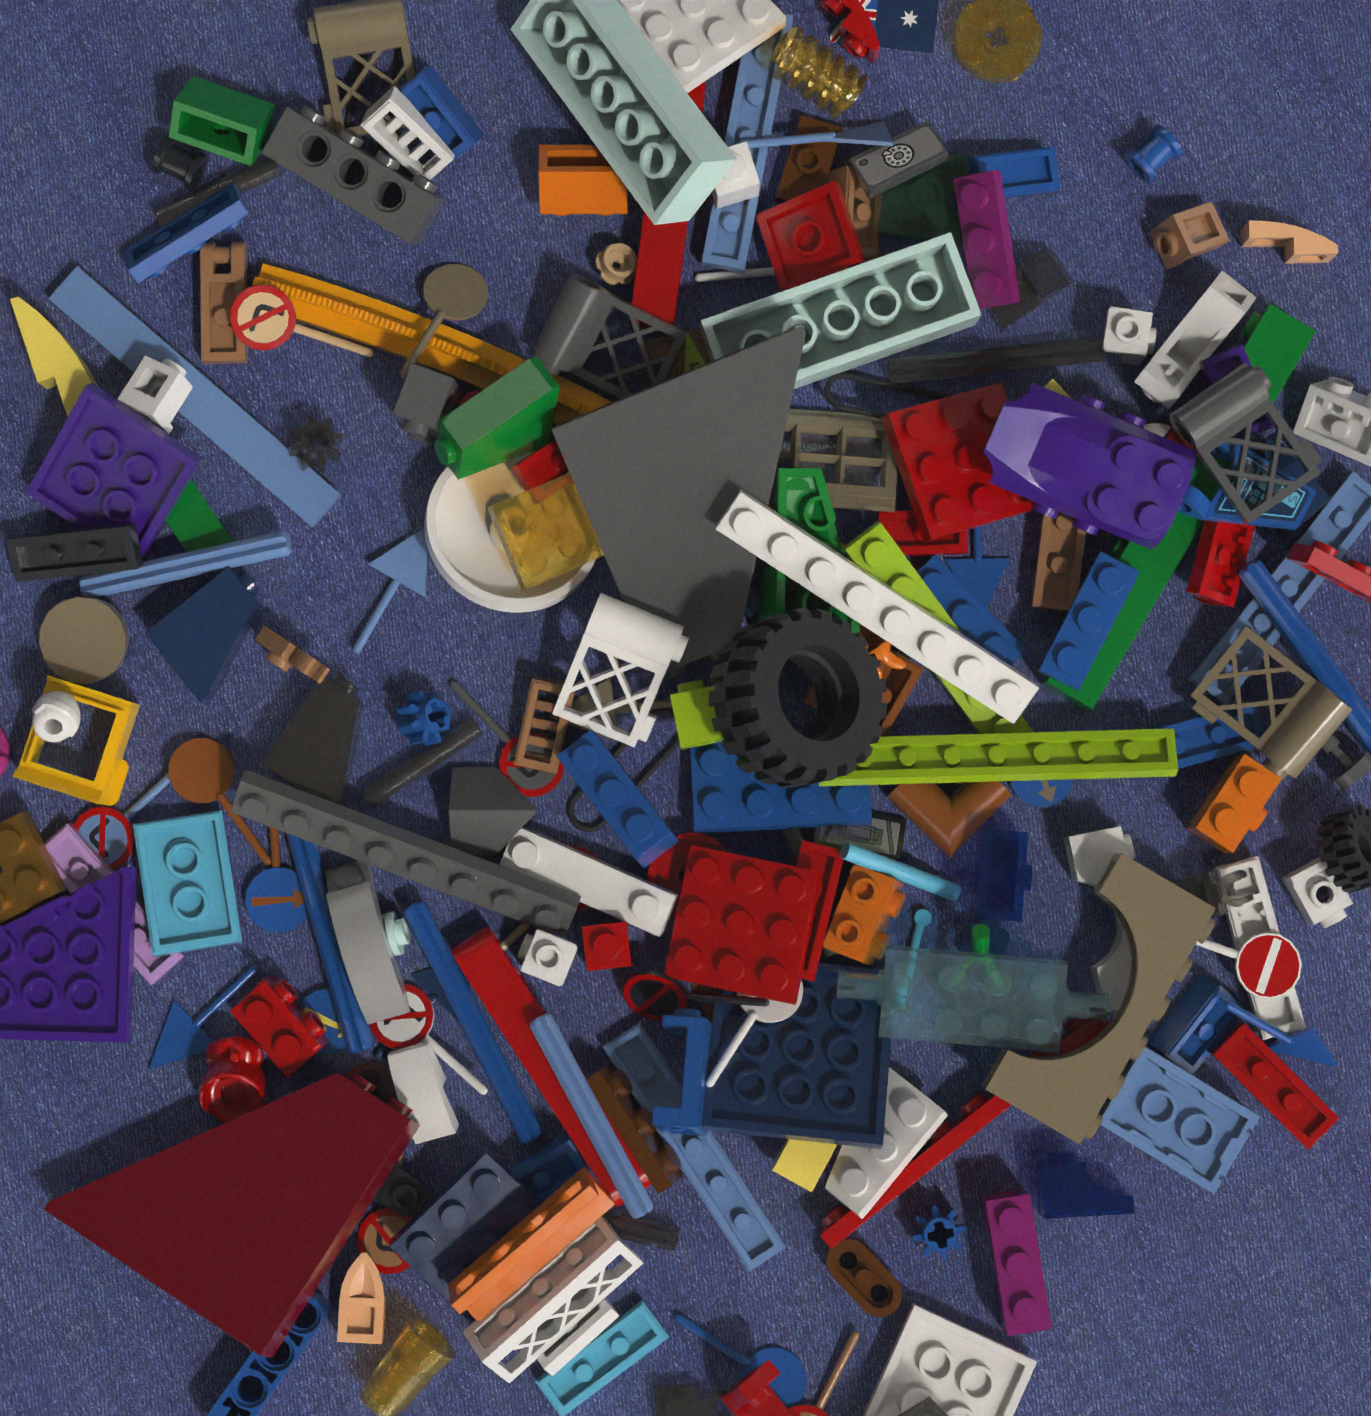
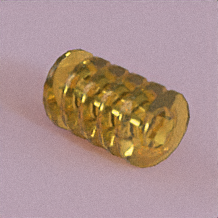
M794 25L780 39L771 55L770 61L777 64L773 78L778 80L785 73L789 72L791 75L787 87L794 89L800 82H803L804 87L801 97L807 99L816 91L818 97L815 107L821 109L830 101L832 106L829 111V117L834 119L842 111L847 110L860 95L867 81V74L859 76V69L855 65L849 64L845 66L846 61L841 55L831 57L832 51L827 45L817 47L818 41L813 35L803 37L804 31L802 27Z

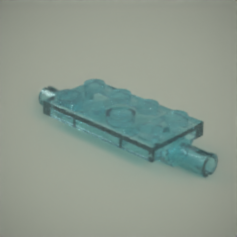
M886 945L884 970H879V974L850 972L840 969L838 972L836 998L875 1000L876 1005H881L879 1037L1059 1053L1062 1022H1066V1018L1107 1022L1108 1012H1106V1008H1109V993L1098 994L1069 991L1068 986H1066L1068 964L1067 961Z

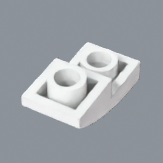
M430 1041L389 1052L387 1057L398 1100L413 1109L409 1118L420 1124L412 1137L415 1144L455 1134L459 1123L443 1089L446 1077Z

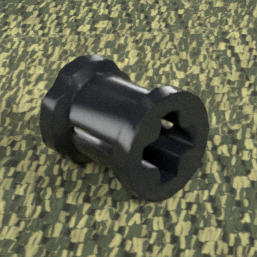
M167 136L162 140L154 154L151 171L158 175L164 172L184 182V187L193 191L205 174L209 157L202 152L196 155L176 145V140Z

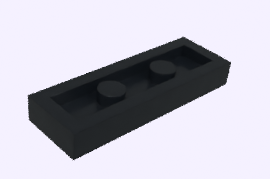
M135 522L16 534L6 539L16 582L133 570L140 568L144 564Z

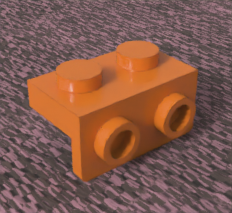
M854 865L823 946L826 949L870 966L873 965L875 958L880 960L889 943L890 935L885 933L891 917H898L904 904L906 894L901 892L903 883L876 871Z

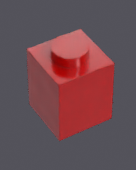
M627 921L582 926L587 971L632 966Z

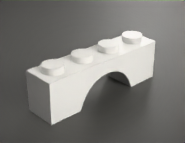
M1121 826L1063 837L1072 881L1085 883L1094 888L1115 853H1122L1133 860L1135 859L1129 833L1123 834ZM1116 913L1117 930L1113 945L1099 962L1091 966L1099 1010L1103 1012L1119 1009L1130 977L1129 943L1123 925Z

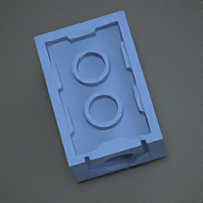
M1145 1047L1136 1061L1129 1059L1121 1073L1126 1079L1120 1092L1114 1100L1107 1098L1098 1113L1103 1116L1100 1125L1197 1185L1215 1194L1222 1182L1218 1178L1220 1175L1226 1176L1250 1135L1246 1131L1248 1129L1253 1130L1260 1116Z

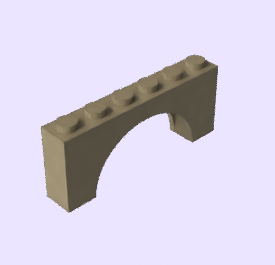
M1122 853L1114 854L1093 890V893L1102 898L1116 913L1123 925L1129 943L1130 977L1126 993L1118 1011L1095 1038L1065 1054L1050 1057H1031L1012 1052L1003 1047L981 1084V1087L1079 1145L1084 1137L1090 1140L1097 1132L1103 1120V1116L1098 1114L1107 1098L1114 1100L1120 1092L1126 1079L1125 1076L1121 1075L1129 1059L1136 1061L1143 1052L1148 1042V1037L1144 1036L1146 1029L1152 1019L1158 1022L1166 1012L1171 1001L1166 996L1174 981L1180 983L1185 978L1193 963V959L1188 956L1197 941L1201 944L1206 941L1216 923L1211 918L1216 909L1215 907Z

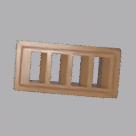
M538 675L533 676L514 765L557 774L560 761L556 756L563 750L569 721L559 718L558 722L535 717L534 715L536 709L553 713L556 703L538 699L539 693L541 691L560 695L565 681ZM576 691L569 694L565 706L572 708ZM535 727L556 732L555 739L532 735L530 734L531 728ZM527 745L553 749L552 756L548 757L526 752Z

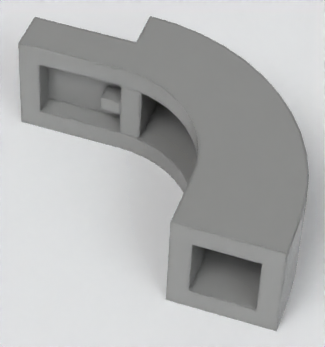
M357 861L324 871L328 888L326 897L335 935L352 989L367 1024L369 1025L410 1012L404 978L388 942L370 865Z

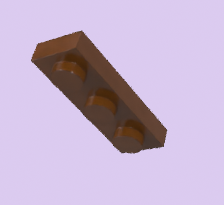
M610 1062L586 1080L595 1097L659 1194L671 1187L684 1175L680 1169L681 1161L675 1150L670 1145H665L657 1134V1128L652 1125V1114L645 1107H640L632 1095L633 1088L629 1078L622 1070H616L612 1062Z

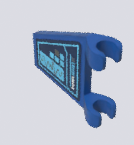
M1222 443L1210 452L1216 458L1231 462L1228 467L1229 470H1237L1240 446ZM1248 449L1244 472L1267 476L1270 462ZM1277 467L1275 478L1289 481L1296 479ZM1227 476L1231 484L1234 486L1235 477ZM1243 479L1240 496L1251 511L1263 502L1266 483ZM1305 484L1247 525L1295 530L1299 527L1317 491ZM1274 485L1272 495L1284 486ZM1189 486L1178 509L1180 513L1200 520L1244 524L1219 486L1211 501L1200 490Z

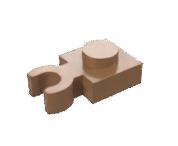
M265 625L255 638V641L269 650L265 658L286 672L292 665L321 684L330 671L329 668Z

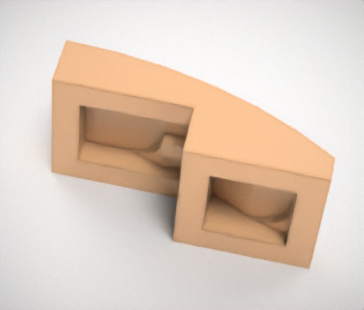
M1249 220L1240 230L1241 247L1284 246L1285 264L1329 263L1338 254V244L1313 231L1294 225Z

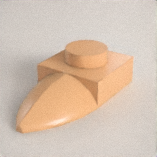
M362 1252L348 1269L342 1283L339 1297L337 1342L382 1344L384 1342L386 1296H384L383 1283L374 1261L367 1252Z

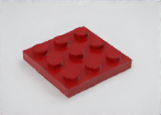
M1001 382L894 411L881 418L924 543L1035 511L1031 509L1034 501L989 483L993 469L983 450L1003 403L1008 401Z
M690 845L664 974L677 980L796 1005L823 872Z

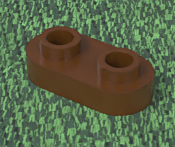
M846 1237L834 1248H828L826 1266L830 1275L866 1313L874 1317H885L896 1311L902 1299V1290L899 1282L860 1240ZM844 1252H852L856 1255V1262L851 1267H844L839 1262L840 1256ZM877 1284H881L887 1289L885 1297L880 1300L873 1299L870 1296L871 1288Z

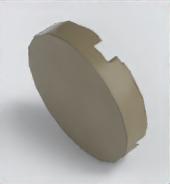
M80 595L61 601L47 613L40 626L39 646L44 661L56 675L69 682L90 684L106 679L120 668L129 646V633L125 619L113 605L104 600L92 598V596Z

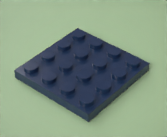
M819 963L815 981L801 978L803 997L796 1012L789 1018L775 1023L755 1020L712 1087L706 1086L702 1121L703 1130L866 1148H882L896 971ZM716 988L715 994L737 996L736 992ZM714 1003L707 1078L748 1016L740 1005Z

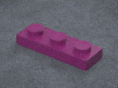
M992 170L953 179L968 277L979 309L1020 303L1001 171Z

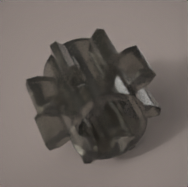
M307 416V424L302 430L298 427L292 428L291 437L299 443L289 446V456H300L302 460L301 470L304 471L308 466L318 467L321 473H325L326 463L329 460L334 462L340 461L341 452L334 448V446H338L343 442V433L333 434L330 429L331 419L328 418L324 423L314 422L311 416ZM317 439L324 442L323 446L318 445L315 450L308 447L309 444H314Z

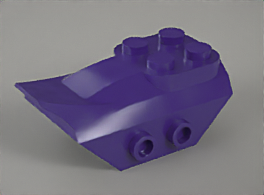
M1031 383L1026 395L1003 403L983 450L993 469L989 483L1034 501L1031 509L1055 519L1058 512L1073 517L1072 526L1087 533L1096 535L1100 528L1151 550L1160 543L1171 527L1190 485L1196 461L1195 450L1144 429L1145 419L1121 410L1118 418L1103 412L1106 403L1083 393L1080 394L1077 401Z

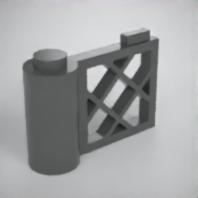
M570 273L534 346L532 354L538 357L550 374L559 376L561 371L570 372L617 397L616 400L633 394V392L629 391L624 376L626 373L647 367L652 386L665 381L688 332L619 298L596 282L578 274ZM613 307L629 314L635 332L614 339L611 338L606 320ZM638 320L650 325V327L641 329ZM602 330L605 341L595 344ZM660 330L675 338L668 354L651 359L643 335ZM637 337L644 362L622 368L614 344ZM605 347L608 348L615 371L598 375L584 368L592 351ZM663 362L658 374L656 375L653 365ZM617 376L620 386L608 379Z
M1242 363L1173 411L1169 418L1178 436L1190 449L1196 451L1200 461L1244 524L1247 525L1319 475L1321 472L1316 465L1323 460L1308 439L1300 443L1270 400L1268 389L1271 387V383L1264 371L1257 365L1251 368L1246 363ZM1263 414L1267 416L1275 428L1273 445L1249 441L1252 422ZM1243 429L1242 440L1231 438ZM1281 439H1283L1288 448L1280 447ZM1222 443L1240 446L1237 470L1220 468L1210 452ZM1248 448L1271 452L1267 476L1244 472ZM1279 454L1295 456L1305 473L1293 481L1275 478ZM1227 476L1235 477L1234 486L1231 484ZM1243 479L1266 483L1263 502L1251 511L1240 496ZM1274 485L1284 486L1272 495Z

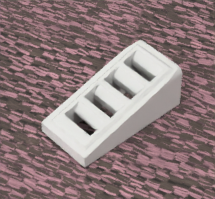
M395 86L377 100L363 117L360 126L413 176L415 173H418L431 180L455 157L453 152L413 104ZM391 111L395 116L387 123L383 117ZM404 124L409 129L399 137L395 131ZM418 137L422 142L410 151L407 145ZM431 149L435 155L422 165L418 159Z

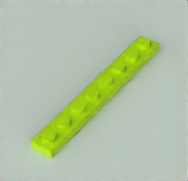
M1172 728L880 737L878 743L869 744L873 748L871 755L864 763L857 764L854 771L846 776L837 777L834 780L820 782L819 786L1175 777L1178 772L1175 731Z

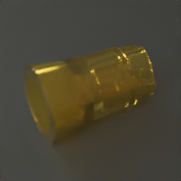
M409 1316L406 1318L395 1341L382 1361L368 1377V1383L359 1396L362 1402L377 1416H397L402 1409H407L433 1377L456 1357V1352L452 1345L433 1327L418 1318Z

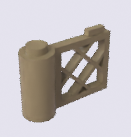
M357 0L315 7V17L307 18L311 43H320L331 104L323 105L324 115L327 117L326 126L337 133L341 127L345 128L342 111L352 96L369 108L373 105L356 92L370 70L390 84L388 90L393 86L398 90L402 88L399 83L405 74L407 83L415 77L402 0ZM401 48L404 66L393 81L375 68L374 64L383 51ZM374 53L369 62L359 56ZM353 57L365 66L351 88L336 78L334 59ZM338 85L347 91L342 101H340ZM387 114L383 117L387 120V123L392 119ZM403 124V125H401L398 129H404V128H408V127H406V126ZM361 126L345 128L357 136L369 135Z
M1248 626L1243 629L1190 695L1197 701L1192 706V709L1211 724L1219 718L1259 749L1267 757L1262 764L1282 778V780L1288 774L1297 778L1353 710L1343 699L1313 678ZM1247 639L1263 650L1264 669L1238 671L1236 653ZM1269 655L1279 662L1282 667L1270 668ZM1232 659L1233 672L1220 673ZM1290 671L1304 682L1293 697L1273 698L1271 673ZM1266 674L1269 700L1242 702L1239 677ZM1234 677L1237 703L1217 705L1203 694L1215 679ZM1287 703L1276 717L1274 705ZM1269 705L1271 724L1259 738L1244 726L1243 708ZM1237 709L1238 720L1225 710Z

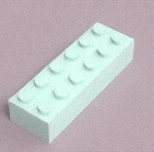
M530 0L510 30L652 223L659 225L690 221L736 161V157L618 0Z
M950 232L703 319L700 322L699 331L711 362L803 324L806 336L794 389L972 327L976 325L981 317V312L952 233Z

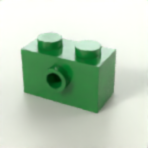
M192 76L174 99L169 138L252 166L270 138L275 104Z

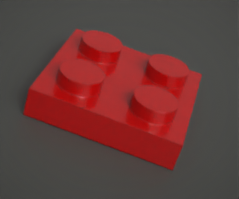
M835 180L756 214L781 292L866 262L841 186Z

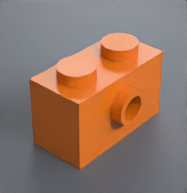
M539 145L540 214H555L558 216L569 214H599L602 216L628 214L627 187L596 145Z
M1246 754L1234 756L1187 827V830L1220 852L1233 853L1247 831L1255 832L1268 814V810L1264 808V805L1282 778Z

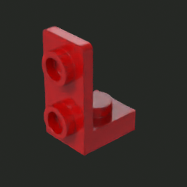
M769 1359L752 1369L720 1398L734 1416H793L769 1385L780 1374Z

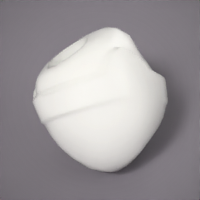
M65 691L45 693L32 708L34 731L37 736L47 742H60L68 737H73L79 728L81 719L79 706L75 698Z

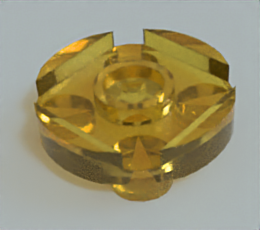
M977 0L974 3L971 2L960 14L954 31L957 62L971 75L992 83L1013 82L1020 78L1021 74L1033 65L1042 44L1040 24L1038 25L1037 19L1033 15V9L1024 0ZM997 27L1005 30L1004 37L1010 40L1008 45L1001 44L999 48L991 46V41L986 38V32L994 33Z

